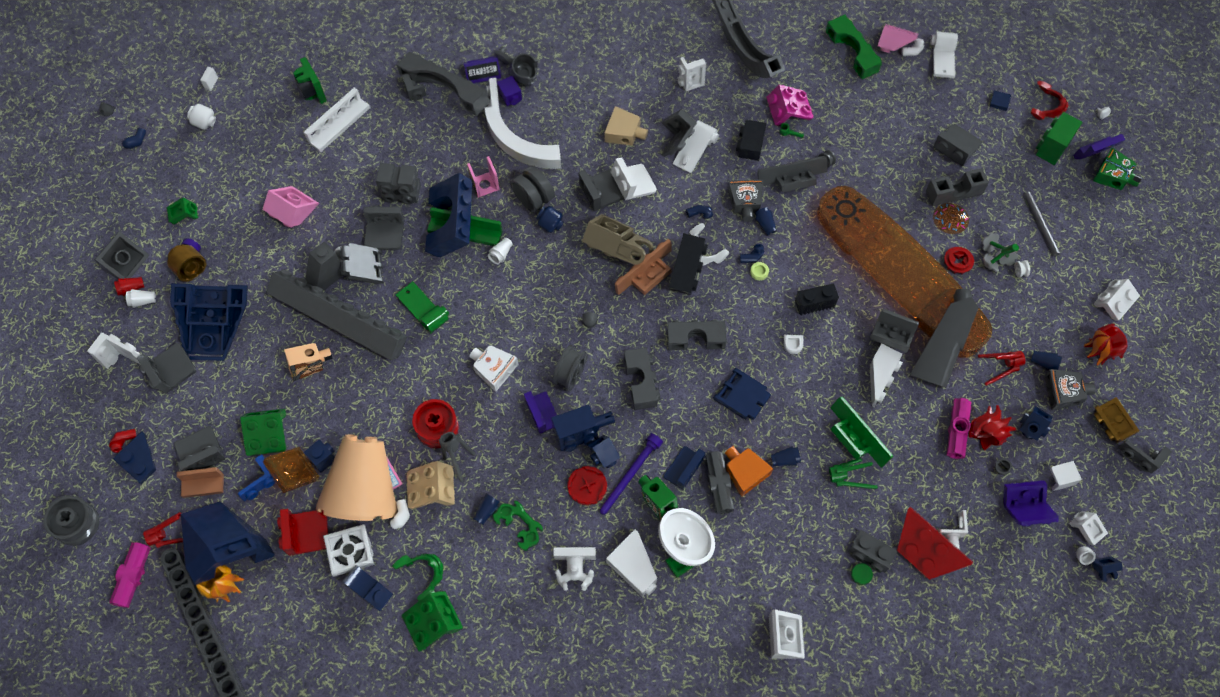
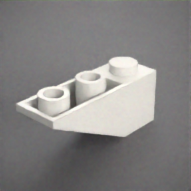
M882 343L870 364L871 402L873 407H875L877 402L881 403L886 395L883 392L885 386L890 387L894 380V377L891 376L893 371L898 372L903 363L899 361L902 353Z

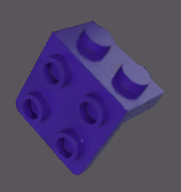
M1044 480L1004 484V508L1018 525L1051 524L1052 522L1059 521V516L1046 502L1047 483Z

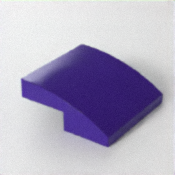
M1123 134L1112 138L1109 136L1079 148L1073 156L1075 159H1084L1113 148L1126 139Z

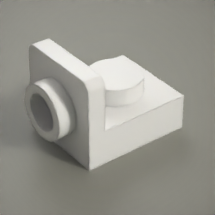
M1079 512L1069 523L1071 527L1079 528L1089 545H1095L1108 534L1096 513Z

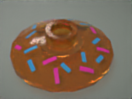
M944 203L934 211V223L938 229L945 233L959 234L965 231L969 225L968 213L957 204Z

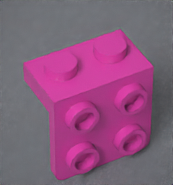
M778 85L766 97L774 123L777 126L784 123L791 116L807 120L813 118L807 94L803 90Z

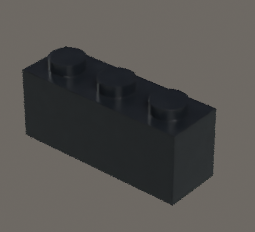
M683 233L669 285L670 290L692 295V291L697 290L699 281L696 280L697 273L702 271L703 262H701L702 255H706L708 244H705V238Z

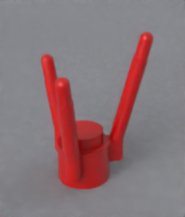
M1022 351L978 355V358L1004 359L1006 366L1011 367V369L985 382L986 386L1012 372L1019 371V366L1025 365L1026 362Z
M179 512L159 525L144 531L143 535L146 543L149 546L155 544L159 548L164 545L183 542V538L163 541V538L166 537L163 528L177 521L182 513Z

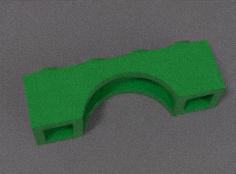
M845 14L828 21L825 32L834 44H847L856 51L857 57L855 58L853 69L863 80L878 73L882 60L863 38L862 33L855 28L853 22Z

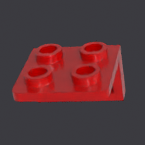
M288 508L280 510V517L277 518L278 527L281 529L282 537H279V546L288 556L326 549L324 536L328 535L329 531L328 519L324 515V510L322 512L314 510L293 514Z

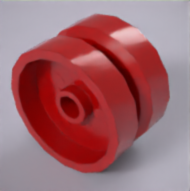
M431 399L423 402L416 408L413 414L412 424L418 439L425 446L441 448L438 440L444 433L453 432L455 435L458 434L459 423L454 409L449 403L441 399Z

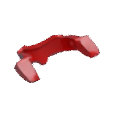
M1038 81V86L1046 94L1059 98L1060 106L1049 111L1032 108L1031 114L1036 119L1043 120L1045 117H1059L1063 112H1066L1068 101L1059 92L1052 90L1050 84Z

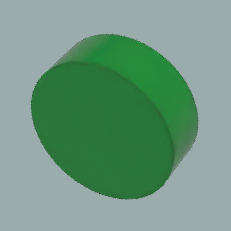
M860 563L852 569L851 578L858 585H867L873 578V571L868 565Z

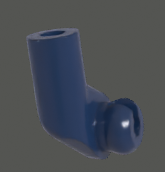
M138 128L134 136L127 137L122 141L123 147L131 149L140 146L144 140L146 130Z
M696 205L685 210L688 218L698 214H703L705 219L713 217L710 206Z
M756 244L750 254H740V263L758 262L764 255V246Z

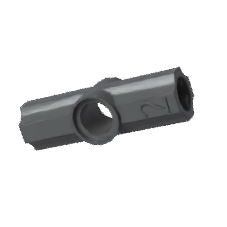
M718 451L710 452L705 455L709 474L708 483L710 482L711 484L710 493L713 494L716 514L730 513L734 511L730 492V476L726 472L723 453Z

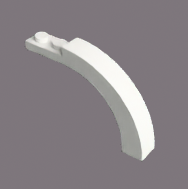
M489 78L490 86H487L488 96H491L488 107H485V114L489 131L498 146L509 156L524 164L539 168L561 169L559 145H540L528 142L516 136L505 125L499 110L496 78Z

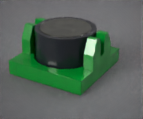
M305 57L301 58L302 67L297 68L293 72V77L305 100L318 98L321 104L325 103L327 100L318 77L308 59Z

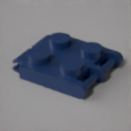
M734 368L729 380L723 383V388L718 394L714 395L713 399L746 420L748 417L754 420L761 411L760 406L763 407L771 394L767 392L768 387L738 368ZM736 376H738V377L736 378V380L734 381V383L731 384V382L733 381V379H734ZM726 389H728V391L722 398V394L725 392Z

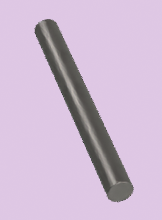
M1025 193L1023 196L1052 255H1060L1031 193Z

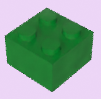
M1065 112L1059 118L1055 117L1050 125L1051 127L1046 130L1036 147L1038 149L1036 156L1055 166L1083 122Z

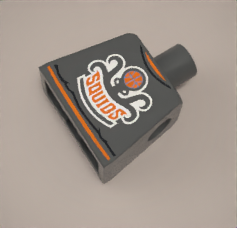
M763 179L729 180L728 194L734 214L742 213L743 221L745 222L752 221L754 219L753 213L760 210Z
M1050 369L1044 376L1051 410L1082 405L1087 399V395L1095 394V384L1084 383L1083 375L1080 372Z

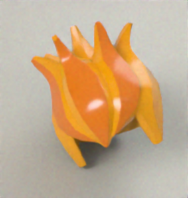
M225 564L216 568L215 578L199 583L196 586L200 594L206 598L216 599V602L219 601V598L230 602L227 594L230 592L241 593L242 591L234 583L244 581V579L239 578L238 575H233L232 570Z

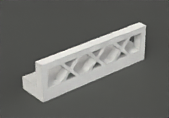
M356 88L349 91L304 131L308 143L319 152H322L370 109L369 104L360 98Z

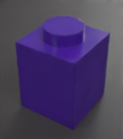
M513 76L497 82L498 92L506 106L516 105L522 100L521 89Z

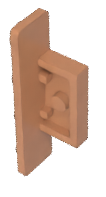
M667 239L665 242H661L652 253H648L642 263L632 266L628 273L619 277L615 283L616 293L620 295L630 285H634L640 292L646 295L672 273L671 268L661 260L672 251L671 241Z

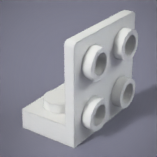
M101 333L87 350L100 365L107 369L117 362L119 354L140 364L137 357L141 354L135 351L136 348L128 342L125 344L121 343V340L113 334L108 336Z

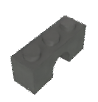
M983 168L966 171L960 179L953 182L950 181L948 176L931 179L926 193L931 205L935 206L983 195L989 181Z
M675 320L668 322V350H687L688 339L693 336L702 337L706 342V349L726 348L725 321L711 320L701 322L700 320H693L691 322H682Z
M647 347L624 351L627 375L638 374L644 379L641 384L631 386L634 410L657 407L658 400H661L659 388L655 389L654 383L657 382L656 372L651 370V365H653L652 354H648Z

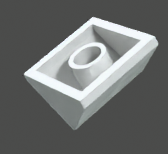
M772 610L769 614L771 659H804L802 616Z

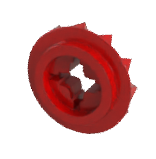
M953 247L946 252L944 264L947 265L948 270L954 271V274H964L972 269L974 257L969 250L963 247ZM956 258H963L961 263L955 264Z

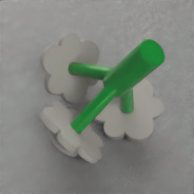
M989 233L982 240V249L990 253L997 247L1000 251L996 253L995 258L985 254L983 257L984 265L989 270L993 269L995 272L999 271V266L996 263L997 260H1000L999 263L1001 265L1013 266L1015 260L1018 259L1016 251L1019 250V246L1017 244L1007 247L1002 246L998 242L999 234Z

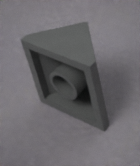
M118 231L95 258V261L103 271L117 279L131 278L149 257V254Z

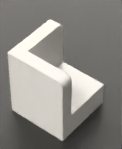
M1074 461L1050 468L1056 482L1051 487L1053 491L1074 486L1082 480Z

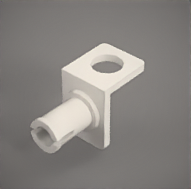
M962 510L958 514L959 530H939L959 550V538L968 534L966 510Z

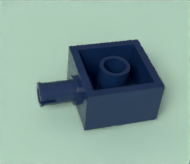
M588 404L551 417L553 432L561 452L564 450L571 452L578 445H588L595 439H598L599 428L615 423L612 412L609 411L594 417Z

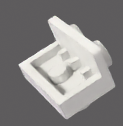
M1115 279L1098 296L1094 306L1104 307L1113 320L1119 321L1140 295L1129 279Z

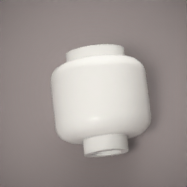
M201 104L191 106L187 114L190 124L203 130L209 126L212 127L216 121L213 110Z

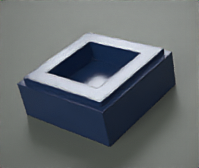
M994 90L989 107L1007 111L1011 94Z

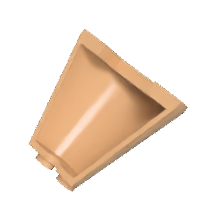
M346 434L343 437L316 504L318 512L324 510V515L356 521H373L377 516H381V519L384 520L392 518L397 514V506L383 441H377L376 437H365V440H359L357 435Z

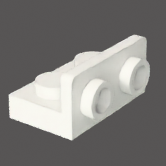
M681 57L680 65H678L679 77H677L679 86H683L685 91L704 86L706 62L704 59L687 64L684 57Z

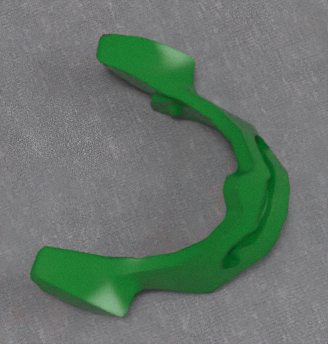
M421 554L414 558L404 555L392 565L394 569H399L406 565L409 567L415 561L424 559L428 561L429 566L433 567V580L427 589L417 597L418 602L429 593L435 592L434 588L443 578V564L435 554Z

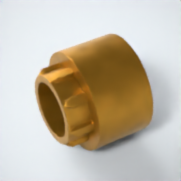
M178 245L170 250L167 265L179 280L189 282L204 272L206 260L193 246Z

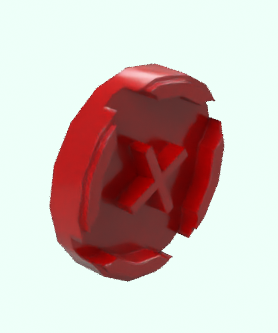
M583 466L572 472L568 478L567 488L573 501L580 505L589 506L603 499L607 491V481L599 469L592 466Z

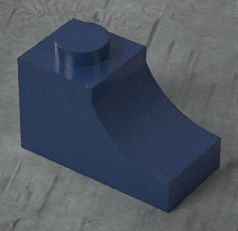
M357 565L354 566L342 581L378 611H381L394 595Z

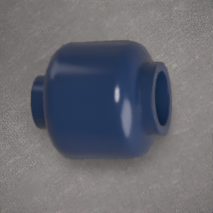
M552 206L543 207L536 217L538 226L549 233L554 232L555 229L559 231L564 223L562 221L563 214Z

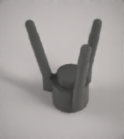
M453 432L444 433L438 440L441 445L443 459H447L446 452H448L459 481L463 482L454 452L458 450L460 443L471 455L475 456L476 453L462 440L460 434L455 435Z

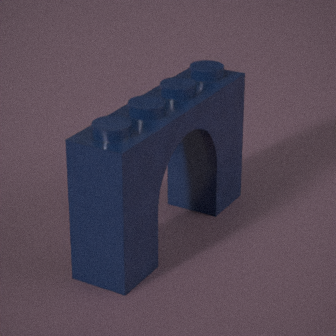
M457 173L429 188L428 204L443 210L452 206L451 215L445 225L426 235L425 252L436 257H442L468 245L470 241L473 180L461 173Z

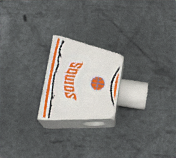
M488 346L484 352L475 348L470 354V358L476 361L473 365L475 373L495 392L518 366L517 357L493 346Z

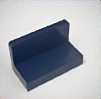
M684 446L665 473L664 478L684 490L704 460L706 452L701 449L694 452Z

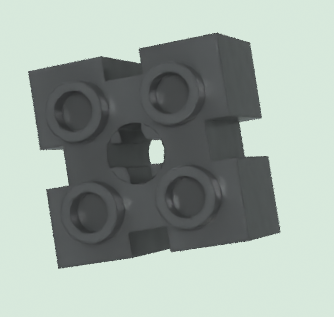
M380 163L376 183L378 189H380L382 200L389 203L396 200H401L404 204L418 203L421 182L420 178H417L418 171L416 166L401 165V167H395V164Z

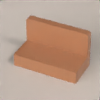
M217 467L177 472V477L181 480L182 498L223 493L224 474Z

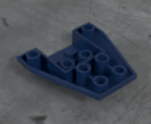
M221 501L181 514L185 570L194 585L215 578L216 568L248 556H251L254 563L275 556L267 540Z

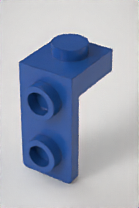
M262 454L255 458L265 474L238 492V495L244 502L256 498L259 491L272 487L276 483L275 480L279 478L274 471L277 467L270 458L266 460Z

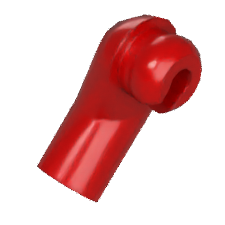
M135 429L115 433L109 443L111 451L114 453L120 452L126 440L136 437Z

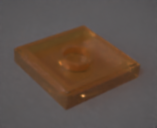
M300 447L266 457L263 461L283 493L311 484L320 477Z

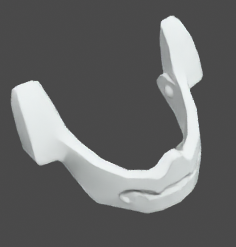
M701 223L690 230L689 233L699 237L698 235L705 225ZM724 249L713 256H702L701 262H703V266L713 261L717 264L721 263L728 256L729 252Z

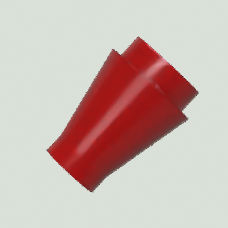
M142 277L118 278V281H114L118 296H126V292L131 291V289L139 290L145 288Z

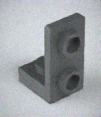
M1125 440L1118 447L1123 456L1133 459L1138 463L1141 470L1151 474L1160 468L1172 452L1165 446L1160 451L1156 449L1148 456L1129 440Z

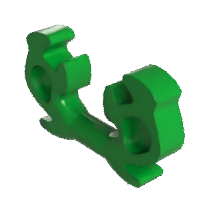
M516 500L514 501L516 507L507 503L500 505L497 512L493 514L496 524L500 525V520L503 519L506 520L505 525L508 526L513 522L512 517L514 515L519 516L528 525L529 531L522 530L518 533V539H524L523 543L518 542V547L521 550L528 551L530 547L537 545L539 535L536 529L543 531L542 525L533 520L524 510L522 504Z

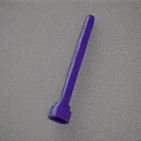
M653 433L649 434L645 443L646 447L600 508L602 515L609 511L652 450L659 449L663 444L660 437Z

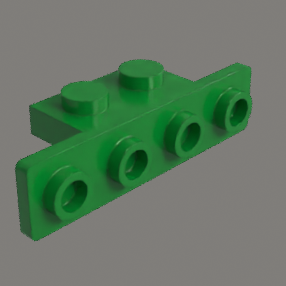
M839 397L830 409L841 422L835 424L830 430L856 460L869 453L881 468L884 467L893 458L892 453L844 397Z

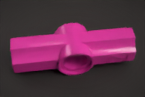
M955 398L953 400L946 454L953 459H964L966 455L968 431L971 427L969 422L971 401L966 398ZM955 426H960L963 431H959Z
M131 543L124 564H121L117 569V583L110 599V604L129 608L136 587L141 585V576L145 574L144 565L151 547L142 543Z

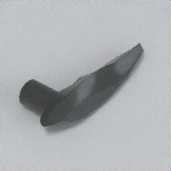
M502 46L499 50H494L499 60L509 65L512 58L505 54L506 48Z

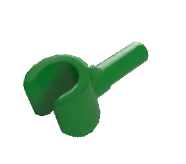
M781 124L780 134L782 136L804 137V134L790 130L789 124Z

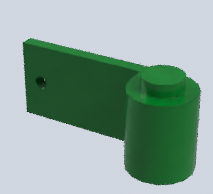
M413 281L395 294L430 334L449 320L447 309L444 306H435Z

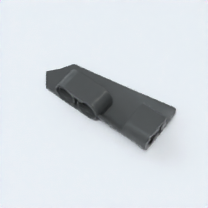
M972 297L953 302L949 305L912 369L911 376L944 388L947 387L958 355L966 343L979 308Z

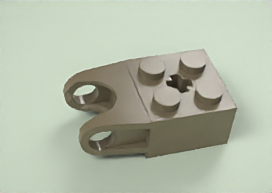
M604 214L588 222L582 242L586 243L589 248L599 249L606 256H614L635 265L642 263L647 255L641 247L642 244H646L649 247L648 253L654 251L653 244L634 233V228ZM632 256L640 257V260H635Z

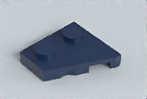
M143 431L113 458L140 484L145 482L156 471L152 453L146 439L147 436Z

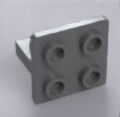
M882 309L870 339L907 353L919 322Z

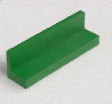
M431 207L428 233L443 227L452 211ZM471 215L470 241L490 246L497 245L503 232L501 222Z

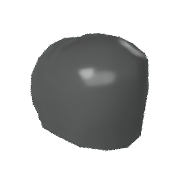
M526 53L515 56L508 65L509 76H513L519 84L532 85L537 76L538 59Z

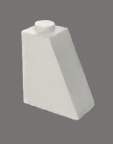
M635 529L606 558V563L643 597L645 594L649 596L656 589L657 576L640 535Z

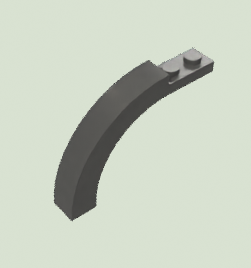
M712 0L723 24L721 28L728 42L751 72L762 78H770L785 71L779 54L769 55L765 53L750 37L740 19L733 0Z

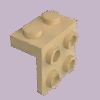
M435 461L409 470L407 472L408 508L416 509L435 502L446 506L454 505L453 466Z

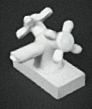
M554 548L555 560H567V573L561 575L559 570L555 572L558 584L563 587L564 591H567L568 586L566 582L580 580L583 582L581 585L582 590L585 591L587 586L592 583L594 571L590 569L588 575L584 574L583 560H596V548Z

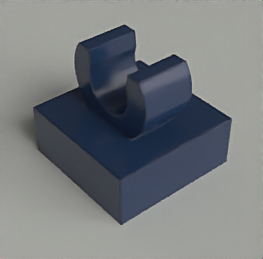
M1111 556L1095 559L1092 562L1093 569L1099 572V577L1104 582L1107 581L1108 573H1110L1113 579H1117V571L1123 570L1122 562Z

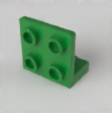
M285 408L245 413L240 417L247 456L286 451L282 419L286 417Z
M445 591L429 593L402 614V618L419 652L425 650L445 634L456 633L463 629Z

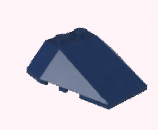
M171 283L170 303L174 309L175 322L180 331L181 344L187 355H223V357L189 356L191 360L224 361L226 359L247 306V285L196 286L192 284Z

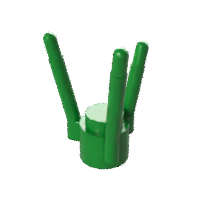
M859 458L829 467L831 483L836 482L837 486L867 489L878 488L877 485L844 481V479H848L847 471L872 466V462L854 465L862 461Z

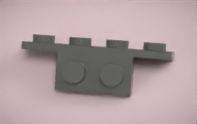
M820 156L759 169L757 171L758 180L763 179V186L776 183L781 192L808 188L816 185V177L814 175L827 172V157Z

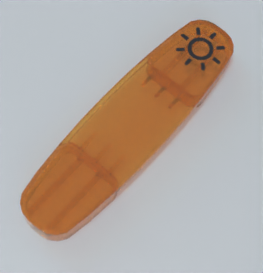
M837 186L828 191L821 198L817 210V218L845 254L853 255L860 265L903 308L915 317V321L919 322L918 328L931 338L949 305L954 302L953 294H955V290L963 288L908 232L865 196L848 186ZM978 308L966 343L958 355L959 358H969L977 354L992 336V325L980 308Z

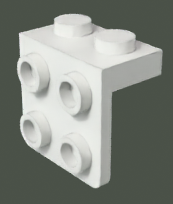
M622 157L615 159L611 174L625 200L656 192L657 189L643 164L627 167Z

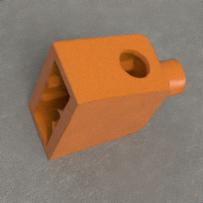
M732 446L725 452V455L730 460L726 465V471L729 473L732 482L742 497L772 474L773 468L749 448L740 454Z

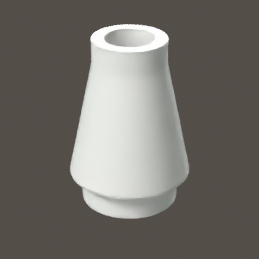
M504 238L491 248L488 254L489 260L494 264L503 263L513 245L512 241Z
M131 289V291L126 292L127 306L135 308L149 303H156L155 291Z

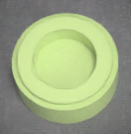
M756 262L751 266L750 274L755 280L761 281L768 277L769 268L765 263Z

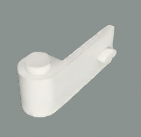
M936 31L935 35H932L930 45H933V74L935 77L955 78L954 52L958 40L957 33Z
M699 120L694 127V133L686 139L685 147L679 151L673 162V165L689 173H692L707 145L715 144L719 137L717 129Z

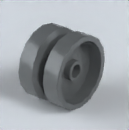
M529 166L523 171V176L517 175L510 181L515 196L530 212L535 213L543 206L542 202L547 204L555 197L551 183L535 166Z
M72 495L63 496L53 501L46 509L43 517V526L46 532L63 544L70 546L81 545L89 541L97 532L100 524L99 514L96 509L78 496Z

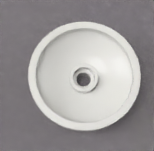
M676 508L668 511L661 518L658 527L659 538L664 549L673 559L684 565L699 566L711 558L715 549V539L711 528L701 516L688 509Z

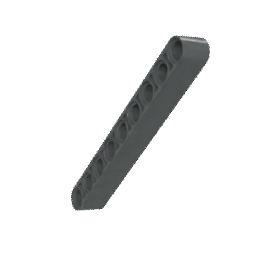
M174 548L166 549L160 557L162 566L220 697H247L202 594H200L197 586L192 583L185 570L183 554ZM177 556L176 561L170 564V560ZM181 574H185L184 578L178 582V577ZM192 591V596L186 600L187 593ZM201 609L200 615L194 618L195 611ZM209 627V632L202 636V631ZM217 645L216 653L210 655L211 648ZM225 664V665H226L225 671H224L223 673L219 674V673H218L219 667H220L221 665ZM234 683L233 691L227 693L228 685Z

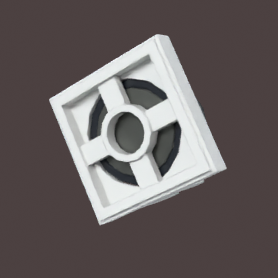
M365 524L324 536L333 577L350 572L355 565L361 569L374 565V554Z

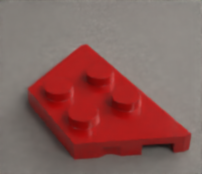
M909 507L897 549L901 555L929 580L972 565L973 561L912 507Z

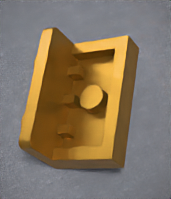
M1117 397L1101 406L1094 407L1096 411L1094 416L1100 424L1104 422L1108 428L1105 432L1111 441L1115 439L1119 443L1140 432Z

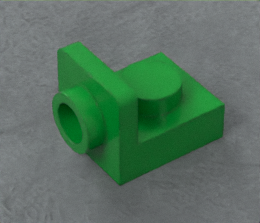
M183 197L167 207L168 219L172 224H176L187 217L192 219L198 218L196 204Z

